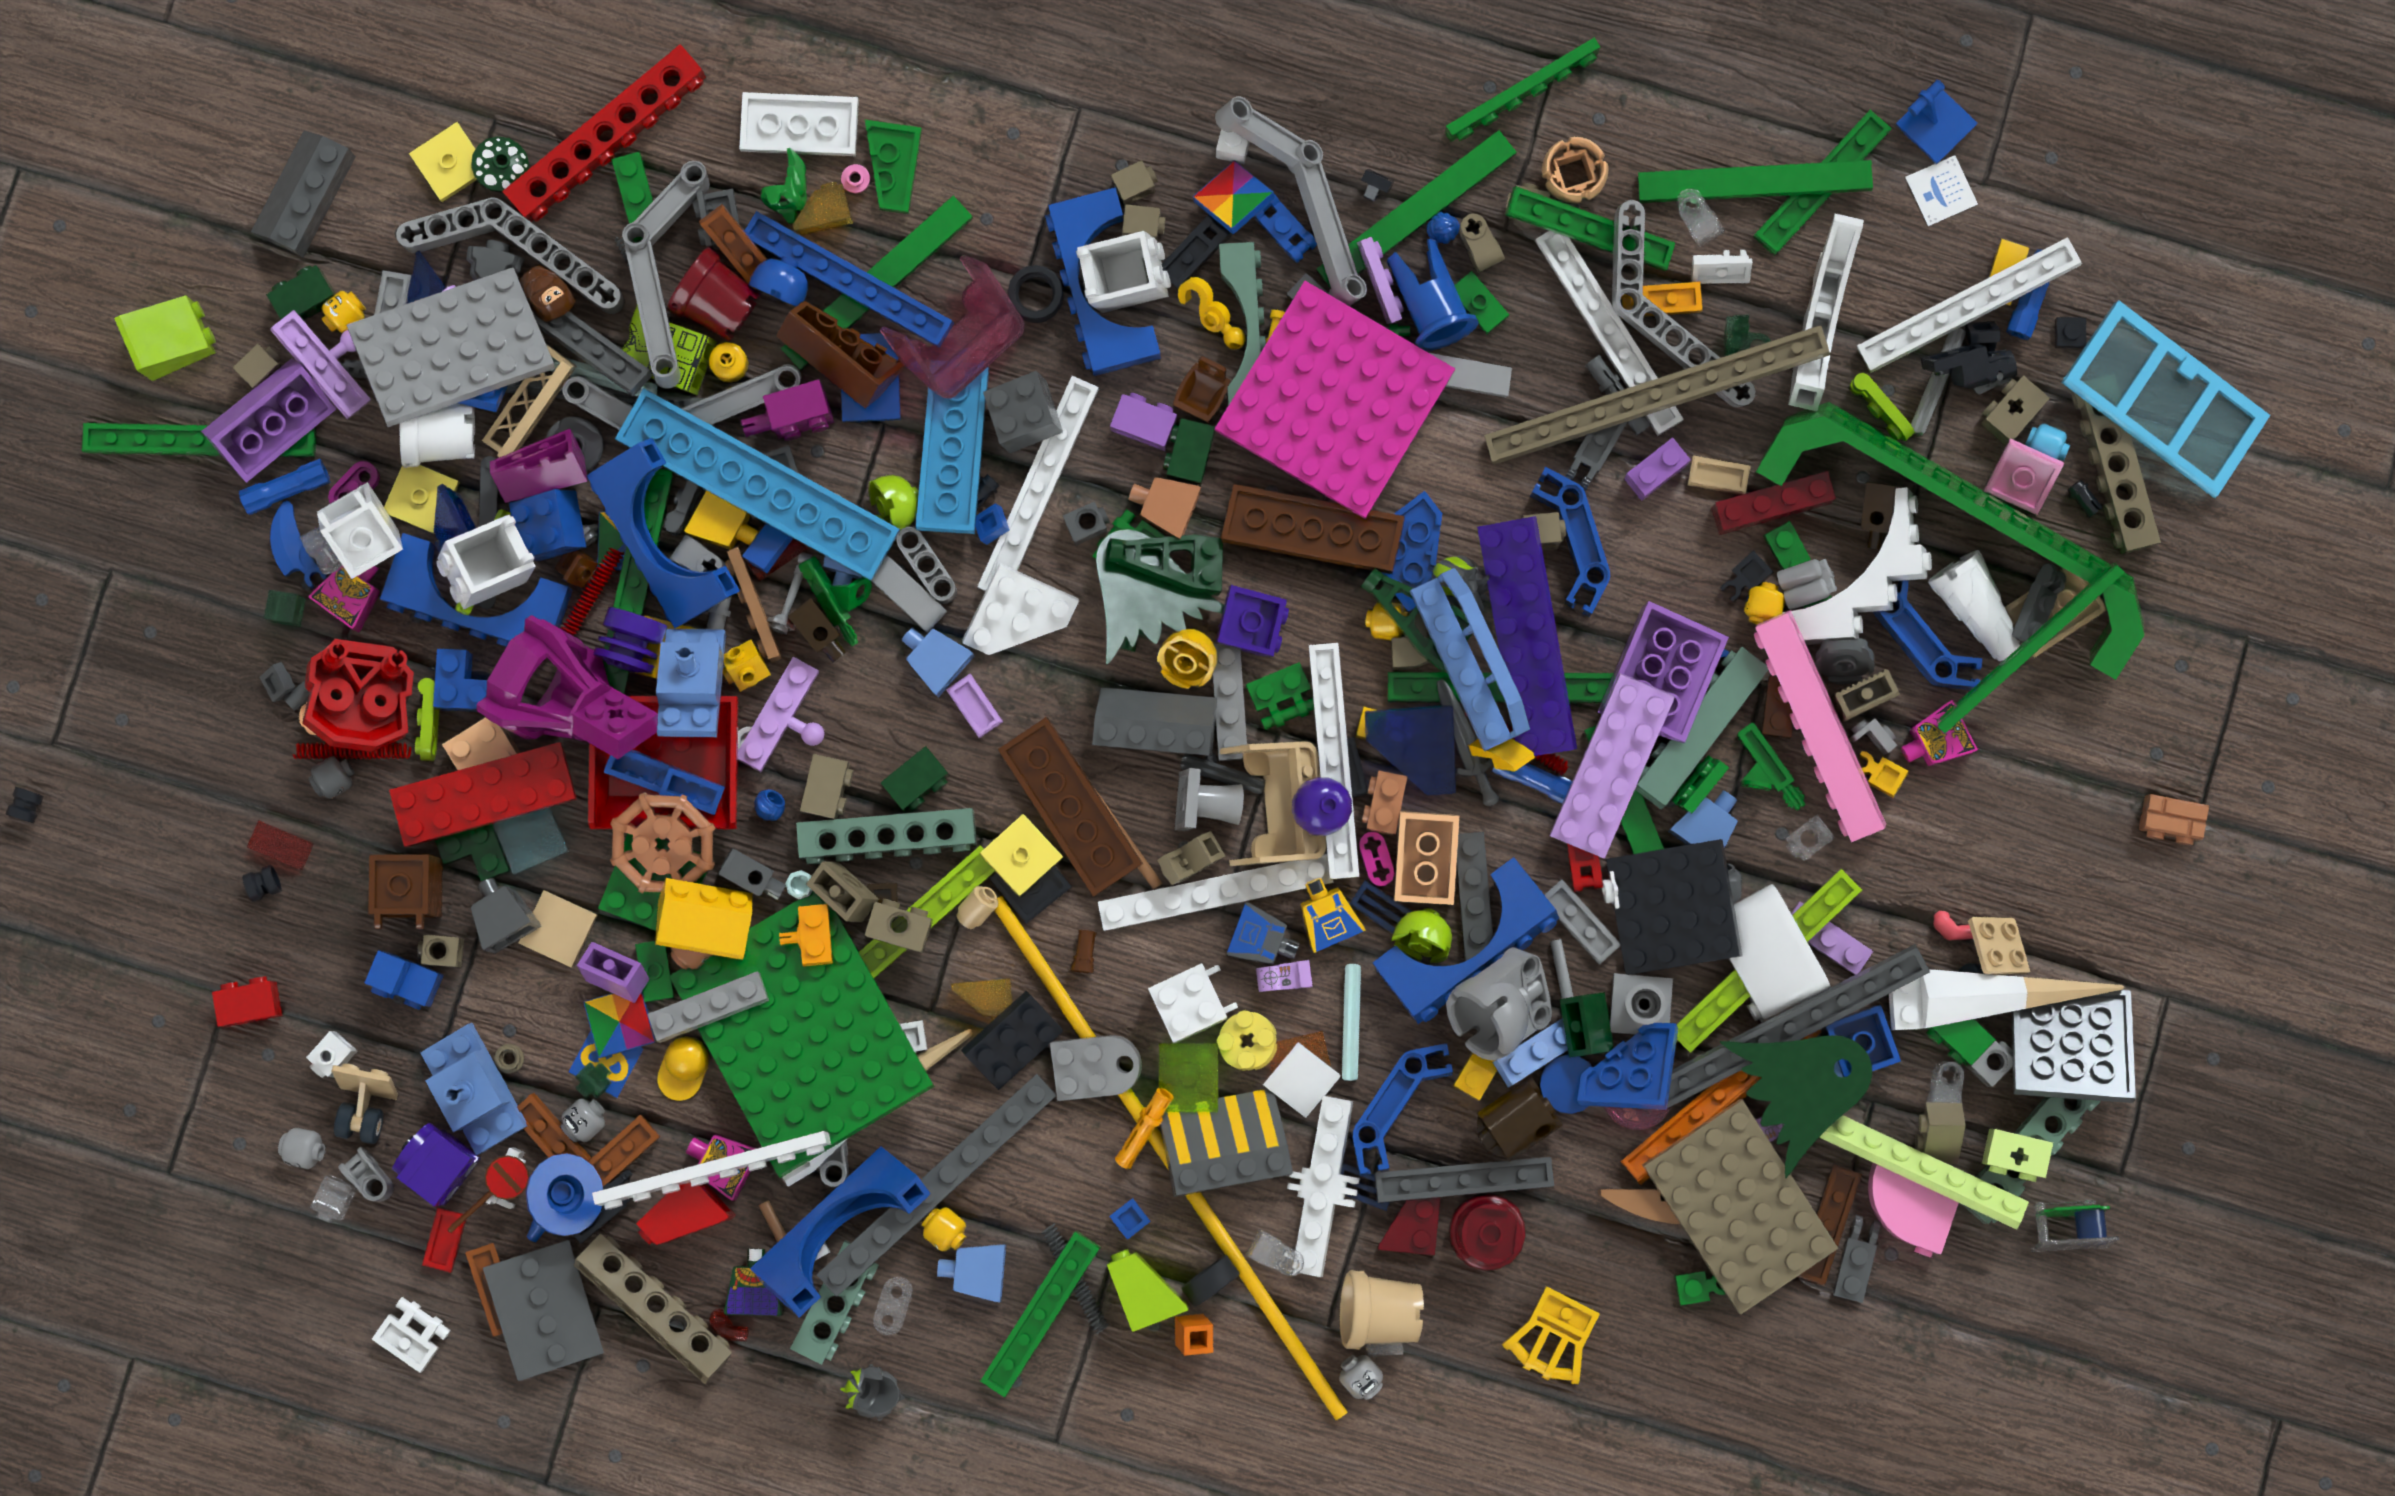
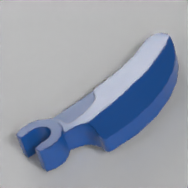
M289 501L283 502L278 508L271 525L270 542L273 556L285 577H288L293 572L300 571L304 574L307 586L313 589L314 585L311 582V577L314 574H319L323 580H326L327 574L322 568L317 566L300 536L295 521L293 505Z

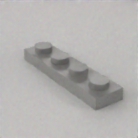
M1214 644L1217 651V664L1213 673L1214 697L1217 698L1216 727L1219 761L1243 760V754L1220 755L1221 748L1247 745L1241 650L1223 644Z
M757 971L648 1014L656 1041L661 1043L769 1001L762 977Z

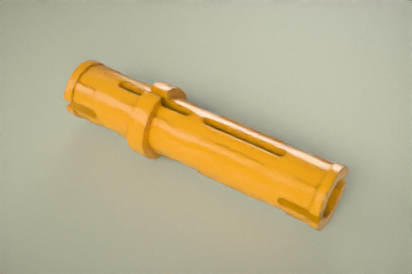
M1157 1088L1147 1107H1143L1139 1113L1140 1118L1115 1157L1116 1163L1125 1169L1132 1168L1155 1127L1160 1126L1162 1123V1116L1174 1099V1096L1168 1090Z

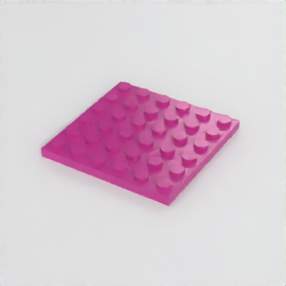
M1304 281L1216 425L1215 431L1366 519L1455 372V368L1309 282Z

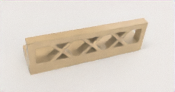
M547 346L550 355L560 362L554 373L545 376L544 372L540 374L541 377L534 378L535 376L524 379L482 440L498 452L497 456L499 458L517 451L523 446L577 367L550 346ZM541 380L543 389L536 399L529 400L528 385L530 382ZM523 394V396H524V401H519V402H517V401L519 400V398L521 397V395ZM525 404V415L520 422L513 423L511 410L515 405ZM507 417L508 424L502 425ZM509 427L510 437L503 447L492 440L498 429Z

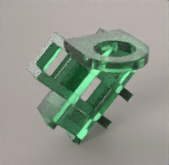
M1749 314L1726 317L1724 357L1749 349L1750 344L1754 340L1760 339L1765 343L1771 342V340L1765 334L1749 332Z

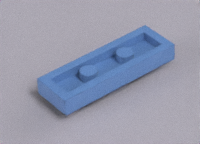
M1563 1018L1520 1044L1509 1055L1492 1062L1507 1087L1514 1085L1568 1050Z

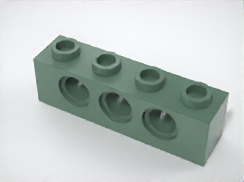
M845 1240L838 1255L851 1243ZM872 1264L858 1277V1281L855 1284L849 1285L839 1295L845 1302L844 1309L835 1312L829 1308L828 1300L834 1294L823 1283L818 1292L821 1298L811 1306L790 1349L821 1365L825 1359L831 1361L838 1347L834 1340L838 1332L845 1333L852 1320L847 1314L852 1305L859 1306L866 1292L861 1287L865 1279L872 1280L879 1264ZM820 1322L827 1323L831 1328L830 1336L827 1338L818 1337L815 1334V1325Z

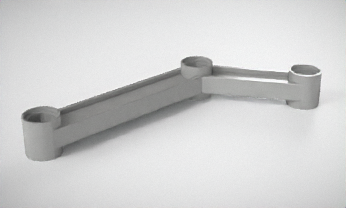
M1241 96L1234 97L1217 110L1215 114L1217 125L1225 132H1235L1281 160L1294 173L1331 286L1329 295L1348 306L1353 305L1366 295L1367 287L1364 280L1358 276L1321 163L1323 151L1320 145L1313 140L1305 141L1254 110L1245 98Z
M699 161L685 163L675 179L634 222L624 227L622 232L651 370L656 383L665 389L675 387L679 383L680 371L652 246L689 208L693 201L697 199V191H703L704 194L708 191L710 183L706 168ZM693 176L701 177L698 181H689ZM636 237H642V238H643V240H642L641 242H638V243H632V242H631V241H632L634 238H636ZM665 367L672 368V371L668 374L659 373Z
M786 364L681 409L712 425L765 403L764 395L798 386L801 382V373L794 365ZM783 371H791L796 378L795 384L792 386L783 385L780 381V374ZM580 375L568 379L562 389L563 395L568 402L579 406L618 430L621 429L633 408L629 403ZM579 382L583 385L585 392L582 397H575L571 394V383Z

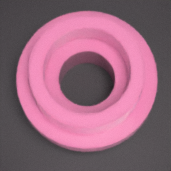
M853 164L844 169L841 175V182L848 192L858 194L868 188L870 175L865 167ZM859 174L861 179L859 182L853 183L850 181L851 176Z

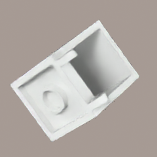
M1141 231L1077 247L1076 253L1080 259L1086 288L1084 291L1085 297L1088 298V303L1100 312L1105 313L1169 297L1167 288L1171 287L1168 272L1163 271L1161 260L1165 259L1161 242L1157 243V240L1147 232Z
M368 482L317 511L320 531L351 579L403 550L398 528Z
M506 515L445 541L436 562L437 567L443 577L447 576L451 584L450 593L456 603L460 602L463 610L527 583L536 566L533 562L535 558L532 553L528 552L515 526L516 521L513 516Z
M1201 963L1148 988L1174 1044L1227 1020L1226 1013L1238 1008L1236 1002L1224 1008L1222 1007L1208 977L1221 970L1219 965L1205 971Z

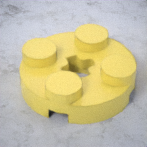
M1243 1010L1230 1017L1224 1023L1217 1038V1046L1220 1048V1053L1224 1060L1232 1067L1242 1071L1258 1070L1265 1067L1275 1056L1277 1051L1276 1029L1261 1014ZM1253 1034L1252 1042L1254 1045L1243 1048L1242 1038L1245 1035Z

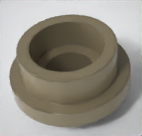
M505 1044L495 1053V1065L504 1073H515L524 1064V1053L514 1044ZM508 1053H512L515 1057V1061L510 1065L505 1061V1056Z

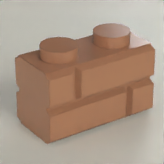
M2153 794L2146 795L2143 802L2139 830L2147 832L2146 837L2164 840L2166 835L2176 837V843L2192 846L2194 841H2201L2204 838L2209 805Z

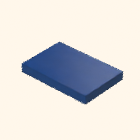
M898 333L860 335L859 338L874 347L878 343L887 348L885 353L898 360ZM898 375L885 392L867 408L855 402L852 397L841 389L842 422L901 420L900 376Z

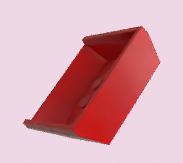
M628 696L658 713L659 703L657 696ZM721 696L717 737L658 736L656 732L633 748V750L724 786L725 789L715 815L697 810L709 823L714 824L715 829H737L738 697ZM589 743V828L612 829L610 825L612 819L620 816L639 798V794L646 792L647 795H659V793L604 773L610 755ZM654 807L655 813H660V815L673 814L674 808ZM642 811L630 823L638 826L647 818V815ZM681 812L679 817L691 829L696 827V825L683 812Z

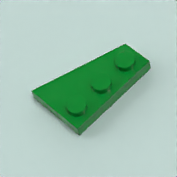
M864 119L879 208L882 211L909 214L922 128Z

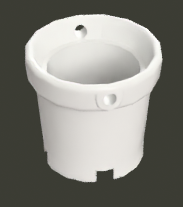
M456 403L399 423L400 455L404 468L417 467L421 462L474 459L475 444H473L475 435L474 407Z

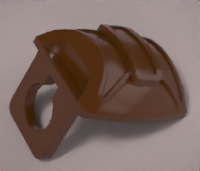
M1201 356L1198 364L1195 363L1181 382L1172 406L1209 423L1221 406L1228 390L1227 387L1229 386L1230 379L1226 378L1227 369ZM1210 367L1214 368L1217 371L1215 372L1210 370Z

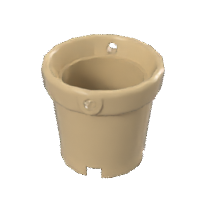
M1350 1270L1347 1272L1343 1282L1340 1303V1334L1344 1347L1346 1349L1360 1350L1365 1344L1418 1342L1423 1326V1320H1419L1420 1310H1424L1422 1286L1420 1284L1368 1277L1364 1271Z

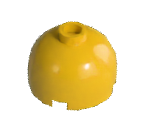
M1186 629L1172 633L1163 642L1157 656V662H1160L1163 677L1173 685L1186 689L1196 685L1201 687L1211 679L1217 664V651L1211 639L1203 632L1195 629Z

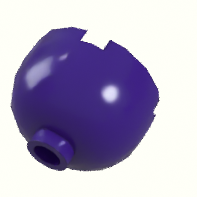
M1316 777L1304 782L1292 799V814L1296 823L1314 836H1328L1338 832L1348 822L1352 813V800L1348 790L1340 782L1328 777Z

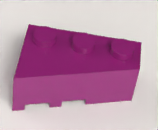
M571 429L490 461V474L505 503L518 501L553 489H561L587 482L585 457Z

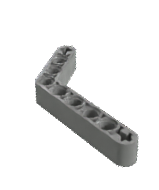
M498 198L484 199L401 224L397 229L396 238L398 242L410 253H420L496 231L539 264L554 272L563 282L605 313L616 314L624 307V296L616 285ZM494 208L502 209V214L499 218H489L491 210ZM474 216V222L471 226H461L462 220L465 217ZM446 224V230L443 234L434 235V228L437 225ZM515 226H525L523 234L512 236V230ZM415 233L414 242L410 243L408 241L411 238L410 234ZM539 242L548 243V247L543 253H535V246ZM570 259L569 268L563 271L557 269L559 261ZM593 276L592 285L586 288L580 286L583 277ZM602 289L609 296H614L615 301L606 302L599 293Z
M1636 200L1624 202L1616 209L1614 215L1613 310L1684 369L1697 366L1689 361L1688 354L1691 349H1695L1701 354V362L1698 365L1719 359L1720 357L1643 295L1645 210L1642 204ZM1631 208V213L1636 214V217L1630 221V229L1623 231L1622 228L1629 226V217L1624 216L1623 213ZM1628 236L1634 239L1636 244L1634 251L1624 249L1622 246L1624 237ZM1627 265L1633 268L1635 273L1633 280L1629 281L1623 278L1621 274L1623 266ZM1622 295L1632 297L1634 306L1631 310H1626L1621 306L1620 299ZM1645 313H1651L1655 316L1656 325L1654 328L1645 326L1643 322ZM1668 331H1673L1678 335L1679 342L1677 346H1670L1666 342ZM1747 382L1715 393L1729 405L1742 407L1754 400L1756 391L1754 385L1751 382ZM1733 388H1743V396L1745 398L1737 399V391Z

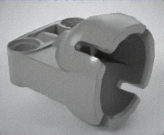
M1515 947L1509 948L1500 959L1475 977H1471L1457 985L1446 1002L1449 1021L1459 1037L1473 1028L1477 1030V1034L1469 1038L1465 1042V1046L1482 1059L1492 1061L1509 1055L1520 1045L1521 1041L1535 1031L1544 1029L1552 1017L1550 995L1539 957Z

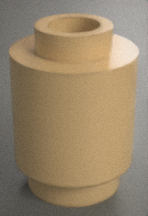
M976 886L959 905L956 914L958 921L968 929L981 926L998 906L995 892L989 887Z

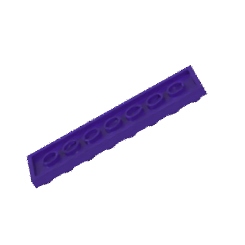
M1533 516L1479 526L1477 528L1486 576H1490L1487 585L1499 652L1520 694L1530 730L1516 736L1515 741L1531 750L1534 756L1577 749L1537 518Z

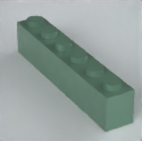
M1741 647L1736 653L1731 650L1721 663L1725 667L1719 676L1715 673L1713 674L1707 688L1708 691L1705 693L1685 743L1671 739L1667 745L1661 742L1651 755L1655 758L1654 762L1650 767L1645 765L1635 790L1662 810L1768 672L1767 665L1745 648Z

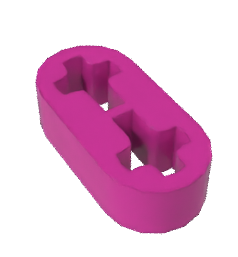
M1368 832L1360 839L1359 850L1370 882L1375 886L1383 887L1390 884L1393 880V864L1383 836L1377 832ZM1373 837L1374 841H1379L1381 844L1377 847L1378 857L1373 858L1370 849L1365 850L1364 845L1368 843L1367 838ZM1380 860L1382 868L1389 870V874L1385 876V881H1381L1379 877H1373V873L1377 871L1376 861Z

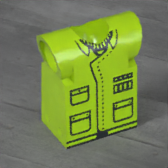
M637 305L629 325V340L621 349L647 367L652 373ZM669 322L680 371V381L674 388L697 396L709 365L710 353L715 348L717 341L709 336ZM665 367L659 373L668 374L672 371V368Z

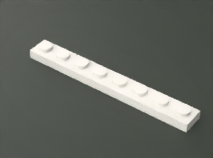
M1551 231L1536 238V244L1626 387L1630 388L1658 379L1620 317L1613 310L1611 303L1570 238ZM1676 406L1645 416L1648 422L1651 423L1657 436L1683 421V417Z
M2067 237L1857 345V349L1870 373L2081 266L2082 262Z
M1074 376L1071 377L1056 410L1063 433L1042 441L1008 517L1007 523L1010 530L999 537L978 584L979 589L986 591L999 563L1018 571L1099 387Z
M1338 643L1309 645L1320 777H1328L1340 782L1348 790L1352 800ZM1353 801L1352 813L1348 822L1338 832L1326 836L1330 880L1359 877Z
M1324 854L1318 859L1290 861L1099 901L1098 906L1103 930L1107 931L1307 889L1305 884L1319 877L1322 878L1324 885L1334 882L1333 879L1330 880L1328 856Z
M821 1131L592 1193L595 1205L604 1206L605 1210L622 1206V1200L633 1198L634 1202L652 1198V1192L662 1190L663 1194L673 1193L680 1190L679 1185L691 1182L692 1187L709 1183L708 1177L720 1175V1179L738 1175L737 1170L749 1167V1171L767 1167L766 1162L777 1159L778 1163L795 1160V1154L806 1151L807 1156L822 1153L825 1151L824 1146L831 1145L829 1133Z

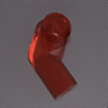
M715 1309L711 1312L709 1322L717 1335H720L725 1340L747 1342L749 1327L734 1326L722 1309Z

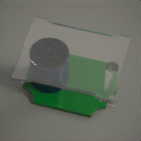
M2093 1200L2060 1203L2036 1202L2033 1207H2035L2039 1243L2031 1248V1252L2108 1248L2119 1240V1236L2107 1237L2105 1212L2110 1209V1206L2095 1205L2096 1201ZM2081 1204V1206L2054 1207V1208H2051V1209H2046V1207H2045V1206ZM2075 1216L2077 1239L2049 1240L2047 1217Z

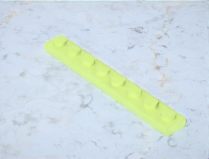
M1843 1115L1819 1137L2016 1230L2022 1221L2029 1203L2018 1196Z

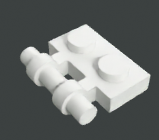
M401 1297L396 1307L404 1312L402 1317L398 1319L389 1314L372 1340L421 1373L439 1349L437 1345L430 1341L433 1335L436 1334L445 1340L451 1330L442 1325L443 1321L438 1317L432 1318L420 1309L421 1306L415 1301L411 1303L404 1297ZM413 1319L426 1327L422 1334L408 1326Z

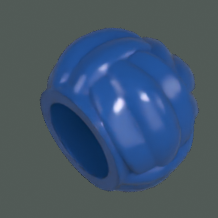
M1438 212L1428 223L1426 228L1427 234L1432 240H1436L1437 243L1449 244L1458 234L1460 224L1450 214Z
M763 790L755 798V811L758 817L766 821L778 820L785 811L784 798L774 790Z

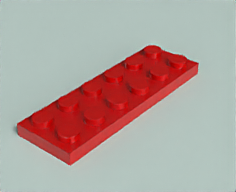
M561 742L389 790L404 847H410L577 800Z

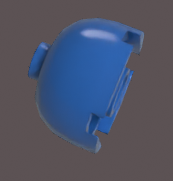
M782 256L781 261L768 259L760 263L752 273L748 284L795 307L805 300L808 291L806 276L797 269L799 263L785 256Z

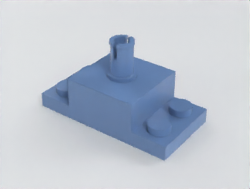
M666 630L665 642H661L656 687L659 703L658 736L717 737L726 642L725 630Z
M473 1023L465 1025L420 1052L433 1075L425 1080L452 1131L463 1130L476 1155L482 1154L527 1127L523 1114L519 1112L517 1103Z

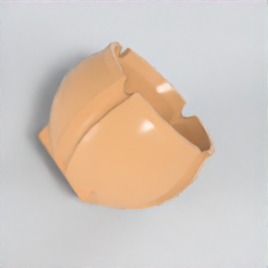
M1570 137L1568 142L1560 140L1555 143L1546 153L1542 164V177L1547 179L1545 184L1547 190L1558 200L1566 203L1579 204L1584 198L1587 200L1593 199L1601 192L1608 177V163L1603 161L1605 156L1603 151L1594 142L1583 137ZM1582 159L1589 181L1565 188L1559 166Z

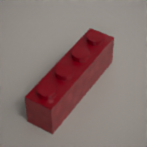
M1825 471L1783 483L1782 486L1775 485L1714 503L1711 509L1718 533L1723 535L1830 505L1835 501L1836 496L1829 473Z

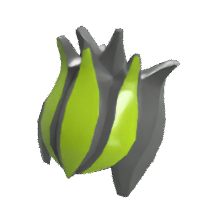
M1463 555L1448 557L1435 565L1432 580L1440 574L1455 568L1471 590L1480 611H1485L1481 598L1488 599L1484 593L1489 591L1487 581L1490 576H1486L1484 567L1478 566L1474 560ZM1445 582L1440 583L1449 604L1461 607Z
M869 1364V1367L865 1369L861 1368L857 1371H851L852 1378L848 1379L845 1388H840L848 1397L849 1404L845 1406L846 1409L852 1408L857 1410L860 1416L866 1418L876 1417L878 1421L889 1415L898 1402L905 1399L900 1394L897 1379L889 1372L883 1371L881 1367H875L873 1364Z

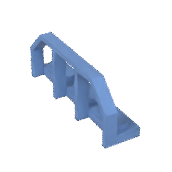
M1455 568L1448 570L1437 578L1411 589L1410 594L1483 750L1486 751L1530 730L1520 694L1471 590ZM1445 582L1460 603L1469 623V626L1463 631L1440 583ZM1474 633L1492 672L1486 679H1484L1465 638ZM1495 681L1507 704L1514 730L1512 732H1509L1488 687V684Z

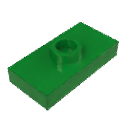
M1472 271L1455 284L1465 310L1468 314L1476 316L1479 327L1486 335L1509 317V313Z
M656 941L635 944L638 962L642 964L650 978L643 989L644 1002L675 997L673 983L669 977L671 970L667 947L655 945Z

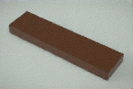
M1833 1164L1816 1214L1838 1247L1862 1173ZM1836 1251L1797 1277L1825 1286Z

